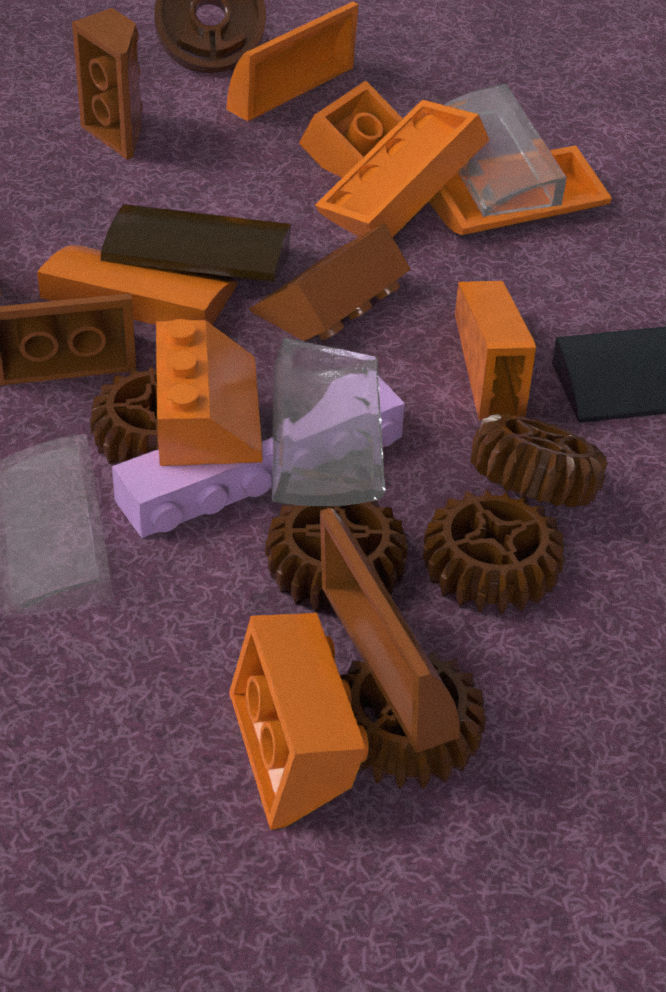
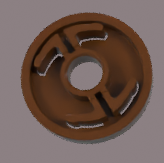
M155 0V30L163 49L179 65L191 71L204 73L230 71L235 69L239 59L245 52L260 45L266 23L264 0ZM204 5H215L224 12L225 17L219 24L208 26L199 21L196 11ZM242 48L241 50L236 51L234 54L221 59V57L226 56L234 52L235 50ZM184 51H188V52H190V53H192V54H194V55H197V56H200V57H204V59L197 58V57H195V56H193V55H191V54H189V53H187V52H184Z

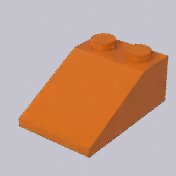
M364 81L316 113L298 144L321 168L343 178L403 118L367 81Z

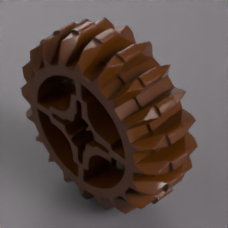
M151 365L148 371L138 372L131 368L128 377L115 375L113 384L101 385L100 395L93 398V405L91 407L92 417L90 418V429L94 435V444L97 446L98 453H104L108 464L117 462L120 464L159 450L157 419H155L157 418V370H154Z
M508 413L490 415L482 420L480 428L476 430L472 441L470 462L480 475L487 476V479L492 483L500 484L504 490L514 491L520 494L521 497L533 498L539 503L544 501L555 506L563 504L570 508L589 505L591 501L595 500L598 490L601 491L606 478L604 473L608 465L606 462L607 457L596 445L588 443L584 437L572 434L570 430H563L556 427L555 424L550 425L541 422L539 419L533 420L523 415L515 417Z
M337 487L333 494L324 495L316 489L311 499L297 495L293 505H282L278 517L272 518L268 539L265 541V556L268 557V570L270 577L276 579L280 592L291 591L295 604L309 597L315 612L323 602L330 603L322 589L320 511L332 508L349 526L390 595H392L396 582L401 581L402 575L405 572L408 554V543L404 535L405 531L402 527V521L395 519L393 516L392 507H380L377 497L363 500L360 498L358 490L351 495L340 494Z
M486 488L482 496L476 497L466 491L461 501L448 498L444 508L435 509L434 516L431 518V522H428V527L424 532L422 557L424 567L428 568L430 582L439 583L442 596L456 592L459 607L471 599L476 601L479 613L487 604H495L496 609L502 615L508 603H512L514 607L523 612L528 604V600L540 604L546 592H553V588L558 582L559 573L563 571L565 556L563 555L565 547L564 534L558 531L557 519L546 517L544 506L530 507L526 496L516 500L509 497L507 490L502 496L492 495Z
M437 649L427 655L455 702L460 722V738L417 754L366 664L361 661L352 660L347 674L340 675L341 680L345 679L350 686L351 708L357 724L362 725L366 730L369 745L367 759L365 762H361L357 773L367 770L372 766V776L376 785L387 774L395 776V782L399 790L406 783L407 777H416V781L424 790L430 782L431 773L446 783L449 776L452 775V768L464 772L466 765L469 763L470 756H476V752L480 748L482 733L485 730L486 715L483 708L482 690L475 688L473 673H460L457 659L443 663L440 661L441 658ZM367 706L376 711L375 717L378 719L377 722H371L363 710Z

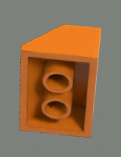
M176 319L173 321H156L157 427L160 466L263 462L255 357L206 320Z
M318 614L250 616L229 693L269 828L273 830L293 824L351 789L361 762H365L367 759L369 745L366 730L362 725L357 724L351 708L350 686L345 679L341 680L335 664L333 640L330 636H325Z

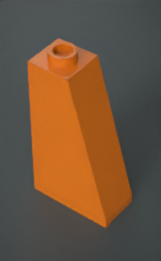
M503 281L458 282L455 318L478 420H483L494 414L503 415L507 413L515 417L520 415L526 417L536 352L533 337Z

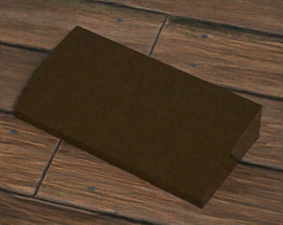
M123 204L107 232L101 250V261L274 282L288 259L291 224Z

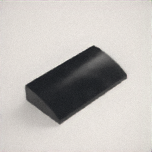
M666 326L556 337L552 364L579 423L666 414Z

